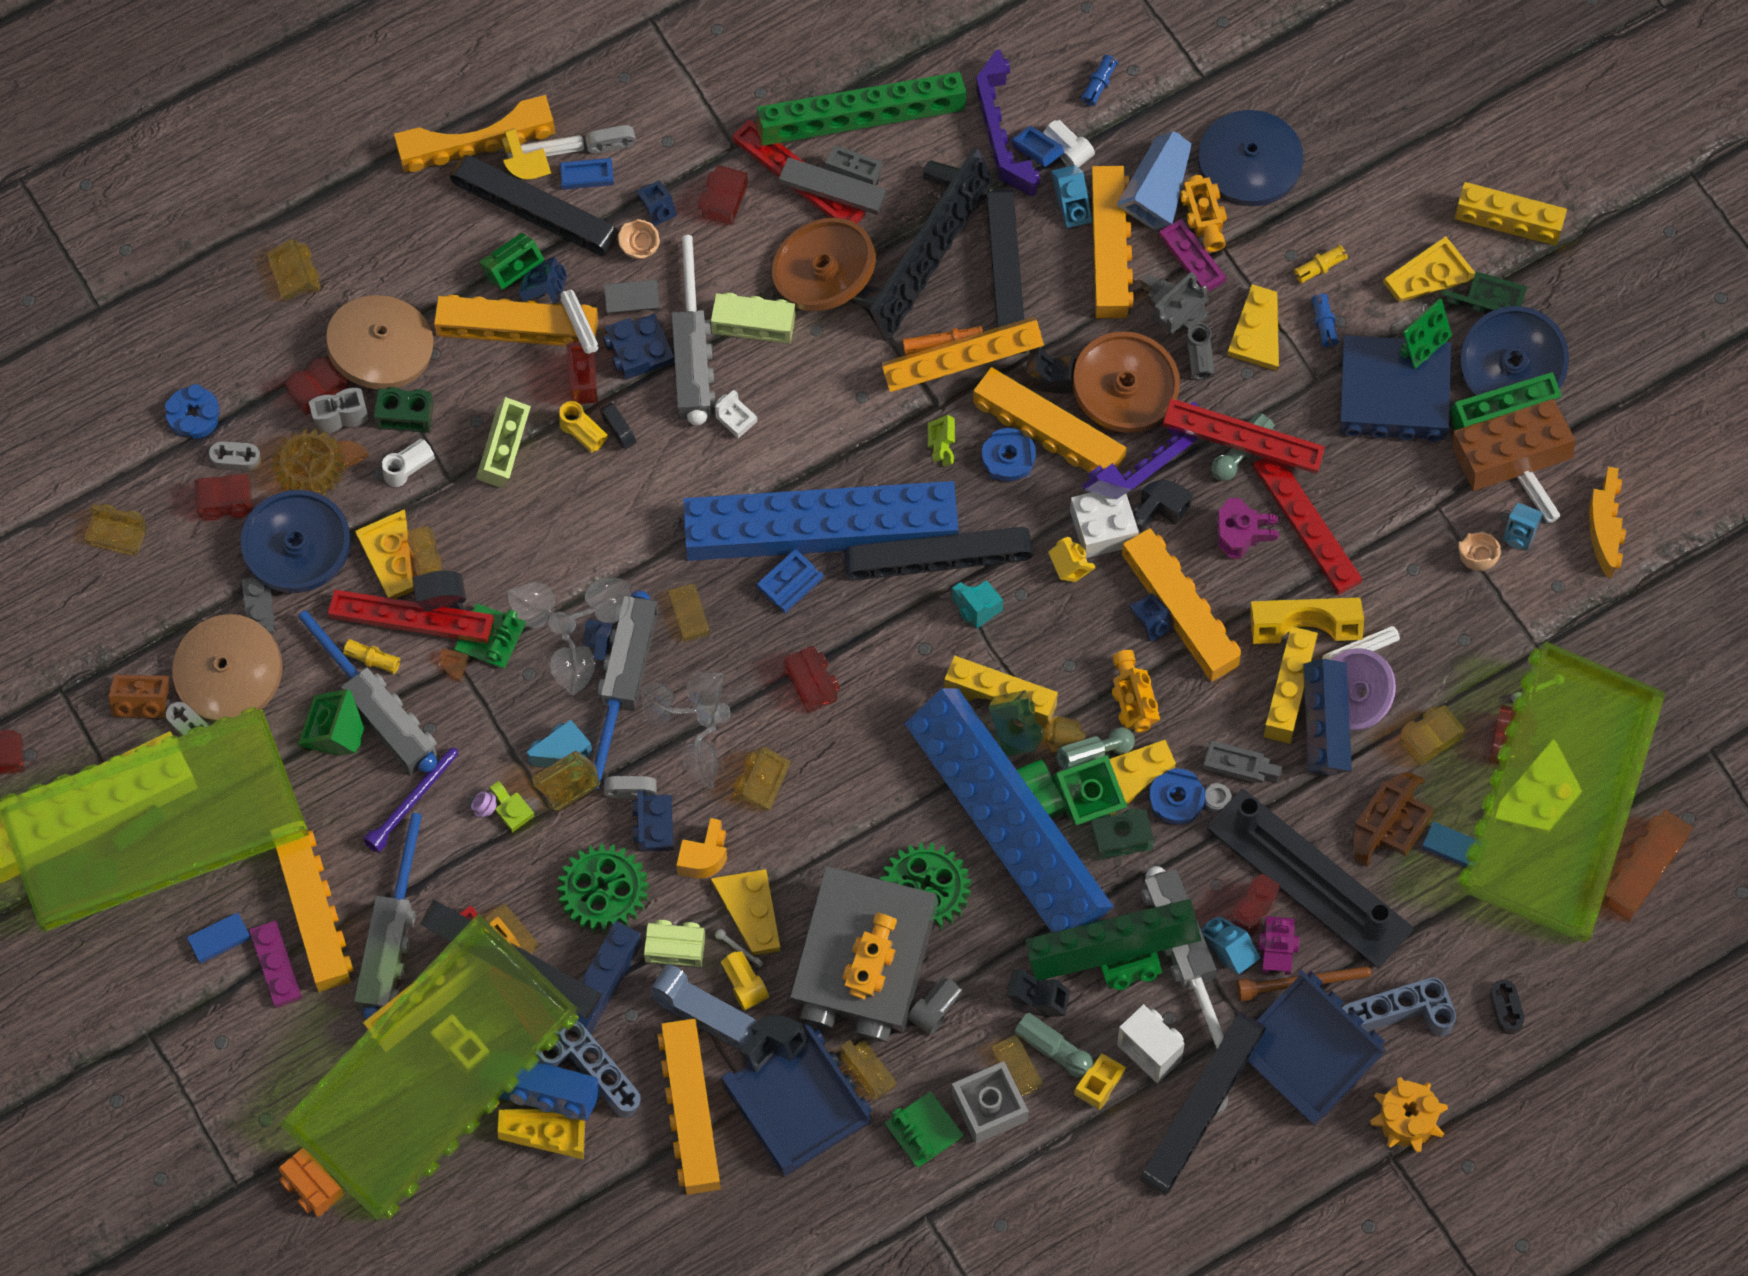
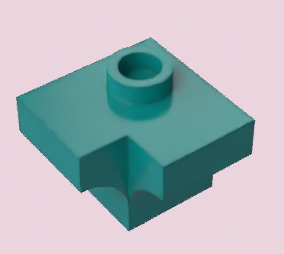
M987 580L975 587L966 586L960 582L952 588V600L960 608L959 612L962 618L967 623L971 622L976 629L1003 611V599Z

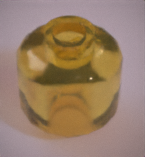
M1056 716L1051 721L1046 722L1043 731V742L1047 744V748L1050 751L1057 752V749L1085 740L1086 734L1085 731H1082L1078 720Z

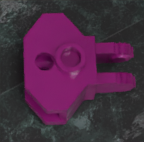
M1228 498L1218 511V547L1229 559H1241L1250 546H1256L1257 542L1274 541L1279 538L1277 530L1258 529V526L1275 525L1278 523V517L1274 514H1257V510H1251L1240 498Z
M1266 916L1264 933H1259L1258 950H1263L1262 973L1268 974V970L1285 971V975H1291L1293 953H1298L1299 936H1294V918Z

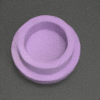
M485 791L477 794L471 804V809L474 811L475 816L478 818L490 816L496 808V796L491 792L486 793Z

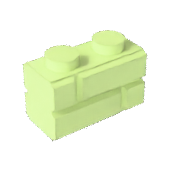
M656 920L655 923H648L644 950L645 962L702 967L705 943L704 928H700L699 924L692 922L683 923V926L672 925L667 920Z

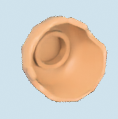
M641 219L625 223L618 234L620 248L632 259L640 260L652 256L660 244L657 229L652 223Z
M1468 533L1466 538L1458 543L1461 561L1467 568L1474 571L1490 569L1497 563L1501 555L1499 542L1493 535L1488 533Z

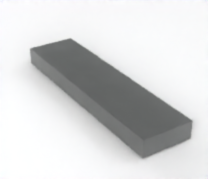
M789 157L779 177L780 184L878 215L887 194V189Z

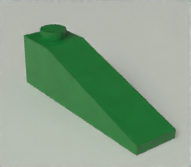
M1551 372L1457 401L1449 408V419L1454 431L1551 399H1560L1562 395L1554 374Z

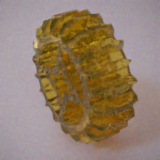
M303 428L302 434L298 436L293 431L291 434L292 439L284 437L282 440L284 445H277V454H273L274 464L272 469L276 474L275 479L278 483H281L284 491L288 489L307 490L315 493L320 492L325 496V489L328 487L334 490V482H341L342 477L340 473L345 471L343 464L345 463V456L342 454V447L337 444L333 436L328 438V434L325 431L318 435V431L314 428L311 434H307L306 429ZM312 449H317L323 452H315ZM308 456L310 457L311 464H309L310 471H308L307 467ZM295 475H303L306 478H300Z

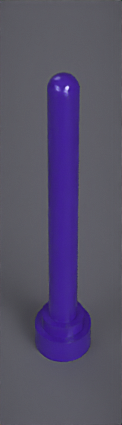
M454 747L448 749L437 762L435 769L426 774L380 828L370 830L362 838L363 842L376 853H380L387 845V835L458 756V750Z

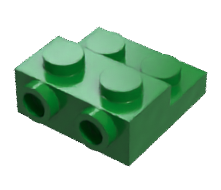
M1157 952L1101 966L1108 990L1112 988L1124 990L1130 983L1138 980L1150 982L1157 977V974L1162 973Z

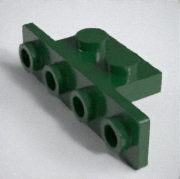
M1476 271L1468 297L1443 289L1441 295L1446 296V302L1460 305L1462 300L1472 303L1470 309L1486 313L1487 308L1496 310L1508 306H1522L1527 286Z

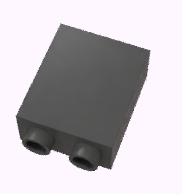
M826 866L791 994L794 1005L803 1007L800 1020L825 1028H833L836 1016L858 1021L855 1029L856 1035L885 1043L888 1042L891 1030L904 1033L939 904L937 895ZM876 912L897 919L894 931H890L888 940L893 943L891 948L896 951L891 965L885 964L881 975L885 976L886 979L881 992L875 991L873 997L867 995L866 999L863 1000L849 994L850 989L846 988V980H843L842 977L847 964H853L856 954L852 950L857 937H863L864 931L872 933L874 927L872 922ZM872 944L868 947L869 954L874 955L878 952L877 945ZM862 971L858 974L859 981L864 982L868 979L867 972Z

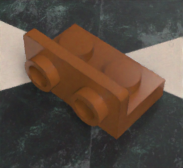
M114 675L109 693L111 716L166 718V699L170 686L169 676Z

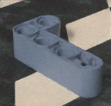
M671 964L665 965L651 987L652 998L661 1007L685 1020L696 1019L697 1027L739 1050H742L745 1044L754 1037L750 1029L757 1022L754 1018L688 983L687 975Z
M1427 978L1348 1003L1343 1007L1347 1013L1353 1010L1364 1021L1361 1027L1367 1032L1423 1014L1430 1032L1441 1037L1451 1032L1456 1019V1012L1444 983L1437 978ZM1433 990L1439 997L1429 998L1426 996L1425 991ZM1402 998L1408 999L1412 1005L1404 1007L1400 1005L1398 1000ZM1373 1007H1381L1384 1009L1385 1014L1376 1015L1371 1009ZM1444 1016L1448 1019L1449 1023L1440 1024L1436 1021L1435 1017Z
M566 1022L540 1043L536 1054L537 1062L557 1067L570 1058L582 1074L597 1077L601 1097L618 1116L623 1118L630 1117L637 1111L640 1104V1094L580 1022ZM574 1031L579 1035V1040L570 1042L566 1039L565 1033ZM546 1048L554 1049L557 1057L555 1059H547L542 1051ZM585 1053H593L597 1057V1062L594 1064L586 1063L583 1055ZM611 1075L616 1083L612 1086H607L602 1083L601 1076ZM630 1098L632 1100L631 1105L625 1104L623 1106L621 1104L622 1099L628 1100Z

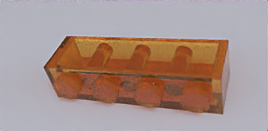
M1666 809L1660 817L1654 815L1646 827L1649 833L1645 838L1640 836L1631 849L1634 851V854L1630 860L1626 857L1622 860L1616 870L1620 873L1615 881L1610 878L1601 891L1605 895L1601 904L1630 923L1682 849L1694 827Z

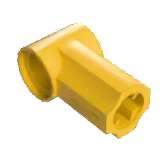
M569 401L560 407L559 424L562 431L574 436L591 453L598 451L608 439V435L583 412V408L579 403ZM568 415H575L577 419L568 420L565 417Z
M742 951L733 952L721 961V966L734 987L735 997L744 1011L769 998L763 981L759 976L755 975Z

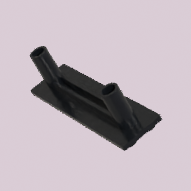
M974 147L961 168L933 160L927 162L923 171L924 179L948 187L883 290L866 285L855 297L848 301L871 310L886 340H891L894 333L899 330L904 317L913 308L918 295L925 289L932 273L939 267L946 251L951 248L953 240L958 232L964 228L967 218L976 209L979 199L991 184V175L978 148Z
M1241 789L1208 824L1207 829L1376 968H1380L1413 932L1414 927L1246 790Z

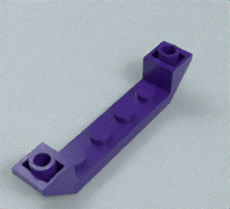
M1001 49L996 50L976 77V93L1000 180L1029 196H1036L1037 185H1040L1038 170H1033L1031 160L1014 163L1012 152L1006 150L1005 144H1008L1005 128H1000L999 122H1002L999 106L995 107L993 100H996L994 87L1006 85L1007 74H1010V65L1007 58L1003 59Z
M1195 401L1191 403V405L1198 406ZM1167 428L1173 436L1166 441L1168 447L1165 449L1163 445L1149 454L1152 458L1150 461L1145 458L1133 467L1135 469L1133 474L1129 470L1121 475L1113 463L1104 469L1099 465L1087 474L1090 479L1081 486L1084 490L1118 499L1195 442L1197 437Z

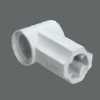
M1060 120L1051 122L1043 132V134L1063 146L1064 153L1060 157L1067 167L1073 165L1080 167L1095 155V151L1089 141L1084 137L1078 138Z
M419 439L398 454L391 453L383 459L382 469L386 484L392 487L402 486L406 483L409 475L435 459V455L427 442ZM394 468L400 469V470L397 471V472H391V471H390L391 469H394Z

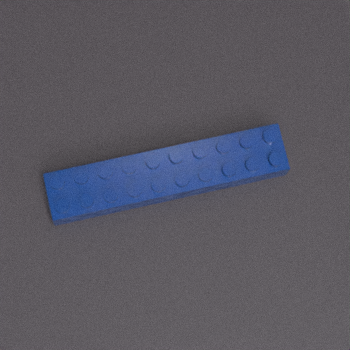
M954 481L683 498L687 561L789 555L795 549L801 554L844 551L846 548L856 545L958 534Z
M941 688L904 723L1052 933L1097 922L1114 907L958 688Z

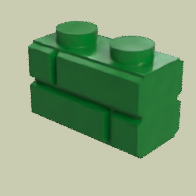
M520 233L492 252L491 256H487L479 261V264L490 283L503 290L542 263L544 258L534 240Z

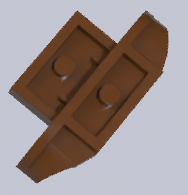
M1405 772L1394 776L1388 781L1384 780L1355 823L1354 854L1356 862L1368 867L1374 849H1380L1381 846L1407 856L1435 814L1433 807L1414 799L1413 796L1415 788L1419 784H1424L1425 779L1423 777Z

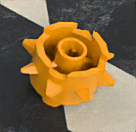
M1402 1077L1397 1078L1396 1086L1386 1095L1375 1093L1374 1097L1380 1102L1382 1107L1379 1115L1371 1119L1370 1123L1373 1126L1382 1127L1383 1134L1388 1138V1147L1391 1148L1395 1144L1402 1147L1411 1145L1416 1153L1421 1152L1422 1143H1425L1431 1135L1443 1137L1444 1133L1436 1123L1439 1115L1448 1110L1446 1104L1439 1103L1438 1098L1430 1091V1083L1427 1082L1421 1085L1411 1081H1404ZM1405 1112H1411V1113H1413V1114L1411 1115V1118H1410V1117H1407V1116L1405 1115Z

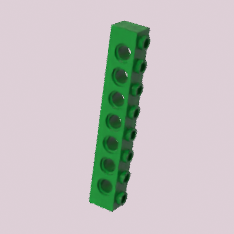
M955 72L758 106L756 126L761 144L765 146L964 111L966 89L961 73Z

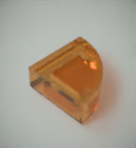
M344 440L332 443V447L345 469L369 457L367 450L356 442Z
M442 648L441 661L446 674L453 680L461 683L469 660L468 654Z

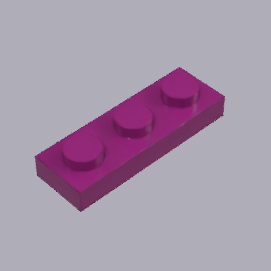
M1182 219L1159 231V237L1188 274L1192 272L1197 276L1196 283L1199 287L1206 285L1208 292L1226 282L1224 273Z
M277 921L250 929L275 1008L302 1000Z

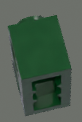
M396 387L378 388L374 415L377 429L430 433L434 410L432 392H427L423 389L407 391ZM389 405L397 406L392 410L386 409ZM416 407L423 408V410L419 412L412 411Z

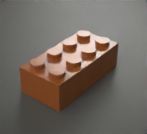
M1551 399L1454 431L1452 450L1473 491L1521 476L1526 471L1533 472L1573 459L1576 440L1555 400Z

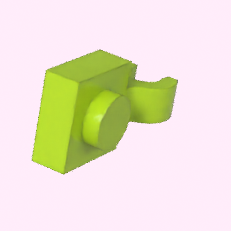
M946 415L928 422V447L933 449V462L936 463L943 460L944 467L953 464L954 455L949 445L955 443V418Z
M499 781L490 786L491 793L496 796V801L500 804L495 808V812L512 833L534 817V812L518 793L510 797Z

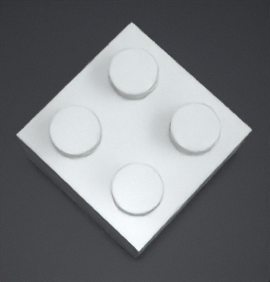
M1094 492L1071 497L1070 513L1080 544L1086 552V558L1122 550L1123 543L1139 534L1127 494L1118 499Z
M1143 1004L1119 1027L1117 1046L1158 1084L1182 1061L1185 1043L1183 1042L1184 1038L1176 1029H1169L1163 1023L1162 1016L1155 1009L1151 1008L1149 1010Z

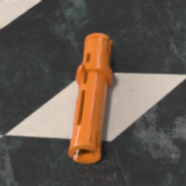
M982 326L960 330L952 328V331L903 338L904 353L909 355L983 332Z

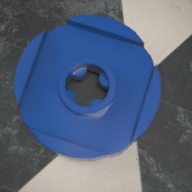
M193 384L190 387L180 389L165 404L169 427L178 436H192V439L202 438L210 434L218 424L217 420L220 414L218 401L209 390L204 389L201 385ZM197 408L198 415L196 417L193 415L187 416L188 410Z
M999 429L992 433L987 442L985 441L983 444L982 462L989 476L995 480L1015 481L1030 475L1031 469L1035 464L1036 449L1033 441L1017 429ZM1006 450H1011L1012 454H1016L1010 460L1002 457Z
M1176 768L1168 770L1167 773L1155 778L1150 788L1149 801L1153 814L1161 820L1171 824H1189L1201 813L1206 794L1204 787H1202L1194 773ZM1176 791H1180L1181 796L1185 799L1175 802L1169 795H1174Z

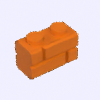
M306 1147L300 1149L278 1169L282 1176L279 1182L288 1193L293 1190L300 1197L297 1202L307 1214L312 1211L317 1217L321 1216L344 1195L342 1188Z

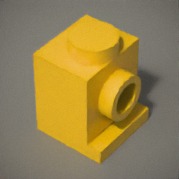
M1070 537L1059 540L1056 546L1048 551L1061 580L1077 582L1095 569L1094 563L1087 562L1084 548L1079 543L1073 542Z

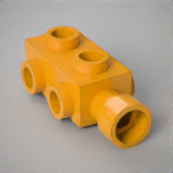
M1192 176L1188 179V182H1184V188L1180 191L1182 205L1187 206L1189 211L1187 213L1189 228H1194L1196 238L1204 236L1203 243L1207 252L1219 251L1226 245L1221 232L1223 222L1227 221L1224 206L1219 207L1216 200L1220 199L1218 185L1216 183L1212 184L1210 177Z
M1122 650L1112 656L1114 666L1120 674L1113 679L1115 687L1112 689V695L1119 702L1122 711L1119 713V720L1127 729L1135 730L1137 733L1145 732L1151 728V725L1160 721L1158 704L1151 687V679L1147 670L1135 668L1136 659L1132 650Z
M876 912L874 916L872 933L864 931L863 937H857L852 950L856 956L853 964H847L842 977L843 980H846V988L850 989L849 994L863 1000L866 999L867 995L873 997L875 991L881 992L886 979L885 976L881 975L885 964L891 965L896 951L891 948L893 943L888 940L890 931H894L897 919ZM872 944L878 946V952L874 955L868 953V947ZM862 971L868 973V979L864 982L858 980V974Z

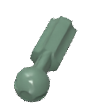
M1256 413L1249 421V423L1274 430V423L1263 413ZM1231 448L1226 455H1220L1213 460L1211 465L1213 476L1220 481L1232 479L1237 473L1238 463L1244 457L1250 458L1252 454Z
M1120 727L1114 729L1109 734L1108 739L1101 741L1095 736L1057 749L1056 758L1059 766L1066 770L1103 757L1105 752L1111 750L1117 754H1125L1132 750L1135 744V737L1132 731Z
M1027 1013L1016 1027L1015 1034L1048 1058H1052L1060 1063L1070 1075L1076 1078L1084 1077L1088 1069L1093 1067V1060L1088 1052L1077 1049L1066 1041L1061 1034L1031 1013Z

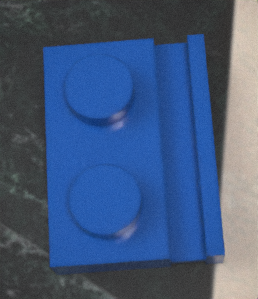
M795 549L757 583V589L773 604L781 608L785 614L823 579V573L816 570L815 566Z

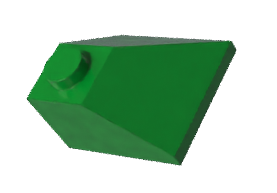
M345 689L314 695L298 745L337 756L356 753L361 744L364 727L350 690Z
M1108 755L1063 770L1052 777L1065 803V812L1075 826L1128 807Z

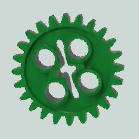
M920 842L918 850H914L911 845H908L907 854L898 850L899 860L890 857L889 863L892 867L884 866L883 872L886 876H882L880 880L922 890L921 887L929 884L930 887H926L923 891L937 895L940 905L937 907L933 924H936L940 930L943 929L944 920L949 924H953L952 914L961 917L962 911L959 907L967 908L968 901L964 898L970 897L971 890L967 888L971 886V879L965 878L968 876V869H960L963 866V860L954 861V851L945 855V846L936 851L934 850V843L930 844L929 849H924L923 843ZM915 866H922L925 868V871L917 874L911 869ZM945 876L951 881L948 884H940L937 879Z
M600 844L599 851L596 852L590 845L589 854L587 855L579 850L580 859L577 860L570 857L569 860L572 867L563 866V873L567 876H559L558 878L559 883L562 884V886L557 887L558 894L563 895L559 898L560 905H566L563 908L565 915L572 913V923L580 919L581 929L590 924L592 933L596 931L598 926H601L605 934L608 926H613L615 921L621 922L628 927L627 918L630 917L637 920L635 910H644V905L640 901H648V895L643 891L649 890V884L643 882L647 879V873L640 872L643 869L642 863L634 864L636 860L634 854L626 858L625 848L616 853L615 845L613 844L609 851H605L604 845ZM607 866H611L615 869L610 874H604L601 872V870ZM581 881H589L591 883L585 889L577 886ZM603 886L605 889L608 888V890L604 891L602 888L599 889V887ZM622 888L628 889L630 891L625 896H618L615 894L619 889ZM596 903H603L606 905L605 908L600 911L592 909V906Z

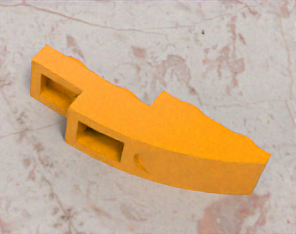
M1614 467L1607 468L1603 490H1593L1589 506L1591 541L1599 565L1607 578L1613 577L1615 569L1620 570L1623 553H1618L1619 545L1624 544L1626 529H1622L1623 518H1617L1619 503L1614 502L1615 495L1620 494L1622 479L1617 478L1619 468Z

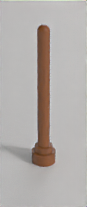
M1359 967L1317 973L1315 975L1323 982L1322 984L1368 978L1371 976L1372 971L1369 967ZM1299 976L1255 982V980H1250L1249 978L1237 979L1236 987L1239 1001H1250L1252 997H1257L1259 993L1286 990Z

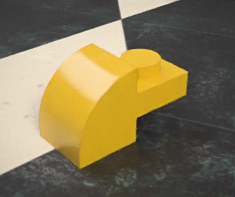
M1101 1053L1093 1067L1088 1069L1076 1087L1074 1096L1100 1110L1106 1104L1111 1092L1125 1073L1126 1067Z

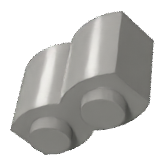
M359 388L345 389L336 395H321L309 401L316 432L320 434L335 432L342 426H359L369 420L363 394Z

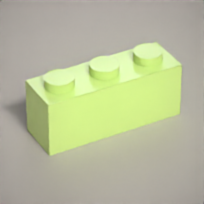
M716 293L711 318L712 334L791 344L795 321V303L782 299L772 301L764 300L758 296L741 297L733 293Z
M507 397L498 405L476 476L477 480L500 488L508 481L531 406Z

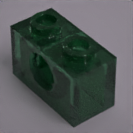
M1026 690L995 696L988 707L1002 751L1006 756L1036 751L1043 739V731L1040 724L1036 723L1034 717L1035 706L1033 700L1028 698ZM1013 719L1019 720L1023 726H1017Z
M1128 809L1120 815L1112 816L1108 814L1091 822V834L1098 861L1153 850L1154 838L1146 809ZM1125 829L1129 834L1119 836L1114 831Z

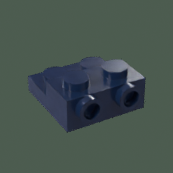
M656 314L633 322L628 318L605 327L606 335L602 336L604 344L608 351H613L615 355L612 358L617 373L622 371L625 380L675 362V357Z

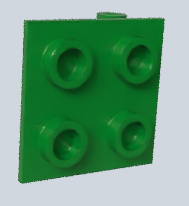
M1440 298L1403 331L1406 343L1401 345L1399 353L1405 359L1411 358L1414 369L1426 361L1432 353L1452 336L1444 305Z
M476 603L473 612L492 614L494 617L488 644L459 639L454 651L505 669L527 622L517 618L518 613L514 610L509 609L507 613H502Z
M931 1091L904 1110L898 1108L891 1114L892 1118L884 1123L917 1169L964 1137L963 1133Z

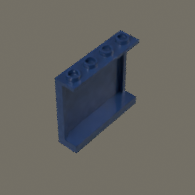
M1344 335L1341 357L1343 358L1339 433L1352 437L1372 435L1375 438L1390 436L1399 437L1403 440L1421 438L1431 442L1446 440L1449 430L1451 342L1442 344L1426 361L1414 369L1411 358L1405 359L1399 353L1401 345L1406 343L1405 339Z
M1300 970L1298 972L1300 974L1299 977L1257 1020L1266 1026V1030L1248 1062L1314 1125H1317L1387 1050L1381 1046L1385 1041L1374 1030L1368 1033L1361 1027L1364 1021L1353 1010L1347 1013L1340 1007L1343 1001L1332 990L1327 994L1320 988L1323 982L1312 971L1306 974Z
M808 1023L804 1025V1032L809 1042L792 1061L773 1054L757 1073L745 1067L736 1074L729 1071L721 1076L722 1086L783 1177L870 1124V1112H872L864 1097L859 1099L855 1093L856 1085L848 1074L844 1076L838 1068L841 1064L833 1051L828 1053L823 1046L825 1040L817 1028L813 1030Z

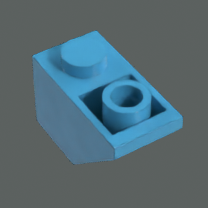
M1077 165L1052 170L1055 194L1066 227L1070 228L1091 223L1092 217L1083 171Z
M1517 502L1508 519L1502 541L1507 542L1509 546L1515 549L1528 551L1540 524L1543 512Z
M572 720L565 724L557 725L548 737L535 741L527 751L528 761L532 766L566 770L573 769L593 754L591 743Z
M1221 916L1211 919L1201 929L1208 947L1224 966L1235 973L1240 974L1260 959L1248 933Z

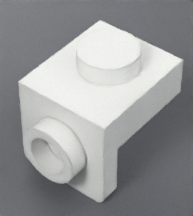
M735 390L728 395H722L716 402V419L737 438L741 437L758 422L757 416L738 400V393Z

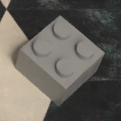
M1005 1061L952 1083V1096L975 1144L1028 1122L1029 1111Z

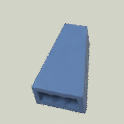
M1174 131L1156 137L1120 197L1117 206L1154 231L1172 225L1192 143Z

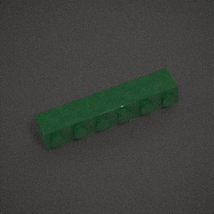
M1190 898L1025 939L1035 979L1045 980L1199 942L1201 937Z

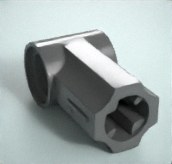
M1195 323L1190 326L1185 342L1186 349L1188 350L1191 378L1197 381L1207 380L1215 375L1211 349V330L1203 323ZM1200 336L1204 341L1196 342L1193 337Z
M942 977L926 998L920 999L914 1005L908 1015V1020L931 1036L940 1027L946 1012L962 994V990L951 979Z

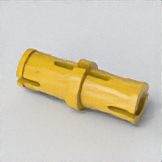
M1339 244L1322 255L1317 254L1313 256V260L1299 268H1295L1294 274L1299 275L1296 277L1297 280L1303 284L1320 273H1327L1329 268L1343 260H1347V253H1342L1345 251L1344 248Z
M349 639L344 647V656L364 662L367 667H378L392 674H395L399 668L401 658L384 653L379 650V647H369L352 639Z

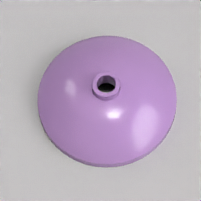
M1354 648L1337 654L1331 660L1347 663L1350 730L1367 729L1378 723L1391 708L1396 690L1393 671L1382 656L1371 650ZM1366 689V695L1361 697L1362 690Z

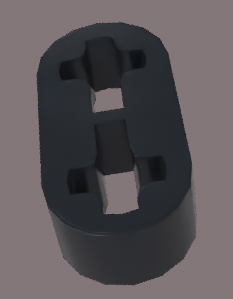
M612 402L599 408L605 424L624 450L637 443L632 430Z
M1501 979L1493 984L1490 992L1491 1003L1500 1030L1506 1034H1515L1519 1032L1524 1022L1523 1009L1516 986L1509 980ZM1500 988H1503L1505 992H1510L1506 1004L1503 996L1497 995ZM1507 1010H1510L1512 1018H1517L1514 1026H1511L1510 1022L1504 1021L1507 1017Z

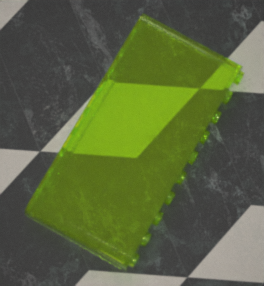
M1545 641L1538 649L1534 648L1529 656L1528 663L1531 666L1529 672L1525 673L1521 681L1522 695L1514 703L1513 711L1516 712L1515 717L1506 728L1505 736H1508L1507 742L1498 753L1497 760L1500 761V764L1490 778L1489 784L1492 785V789L1482 803V809L1485 811L1482 819L1478 820L1474 828V834L1477 836L1474 844L1470 845L1466 853V859L1469 861L1467 867L1460 873L1458 884L1461 885L1460 890L1464 893L1582 943H1586L1591 939L1666 692Z
M256 707L245 709L241 712V715L233 718H220L214 722V725L205 728L203 726L192 728L188 731V734L178 738L177 736L167 737L161 741V744L153 747L149 745L142 746L128 756H114L108 760V763L103 765H89L78 774L59 776L53 783L31 786L27 789L28 792L19 795L9 794L0 799V818L41 933L309 835L264 711L257 710Z
M478 914L289 1113L280 1125L377 1220H382L385 1217L389 1220L399 1211L400 1207L398 1204L405 1196L409 1199L420 1188L419 1181L425 1175L429 1178L440 1167L438 1161L445 1154L450 1156L460 1146L458 1140L465 1133L470 1135L479 1126L480 1122L478 1119L485 1112L490 1114L499 1105L500 1101L498 1098L503 1092L509 1093L518 1085L520 1074L524 1070L529 1072L540 1061L537 1056L544 1049L549 1051L560 1039L557 1035L564 1028L569 1030L579 1020L577 1016L579 1009L481 914Z

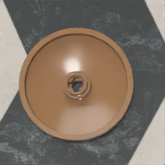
M371 295L354 299L336 311L327 328L326 349L334 367L348 380L372 389L398 388L411 383L426 370L432 356L433 335L427 320L410 304L389 296Z
M235 614L218 615L202 621L193 627L183 638L173 660V682L182 702L187 704L201 718L217 723L238 722L261 711L273 698L281 681L282 657L275 639L255 620Z

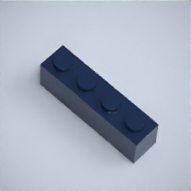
M1324 658L1304 663L1308 772L1333 776L1352 771L1347 663Z
M615 921L581 980L585 985L601 993V998L589 1019L566 1007L561 1015L562 1024L568 1021H578L592 1034L642 946L641 933Z

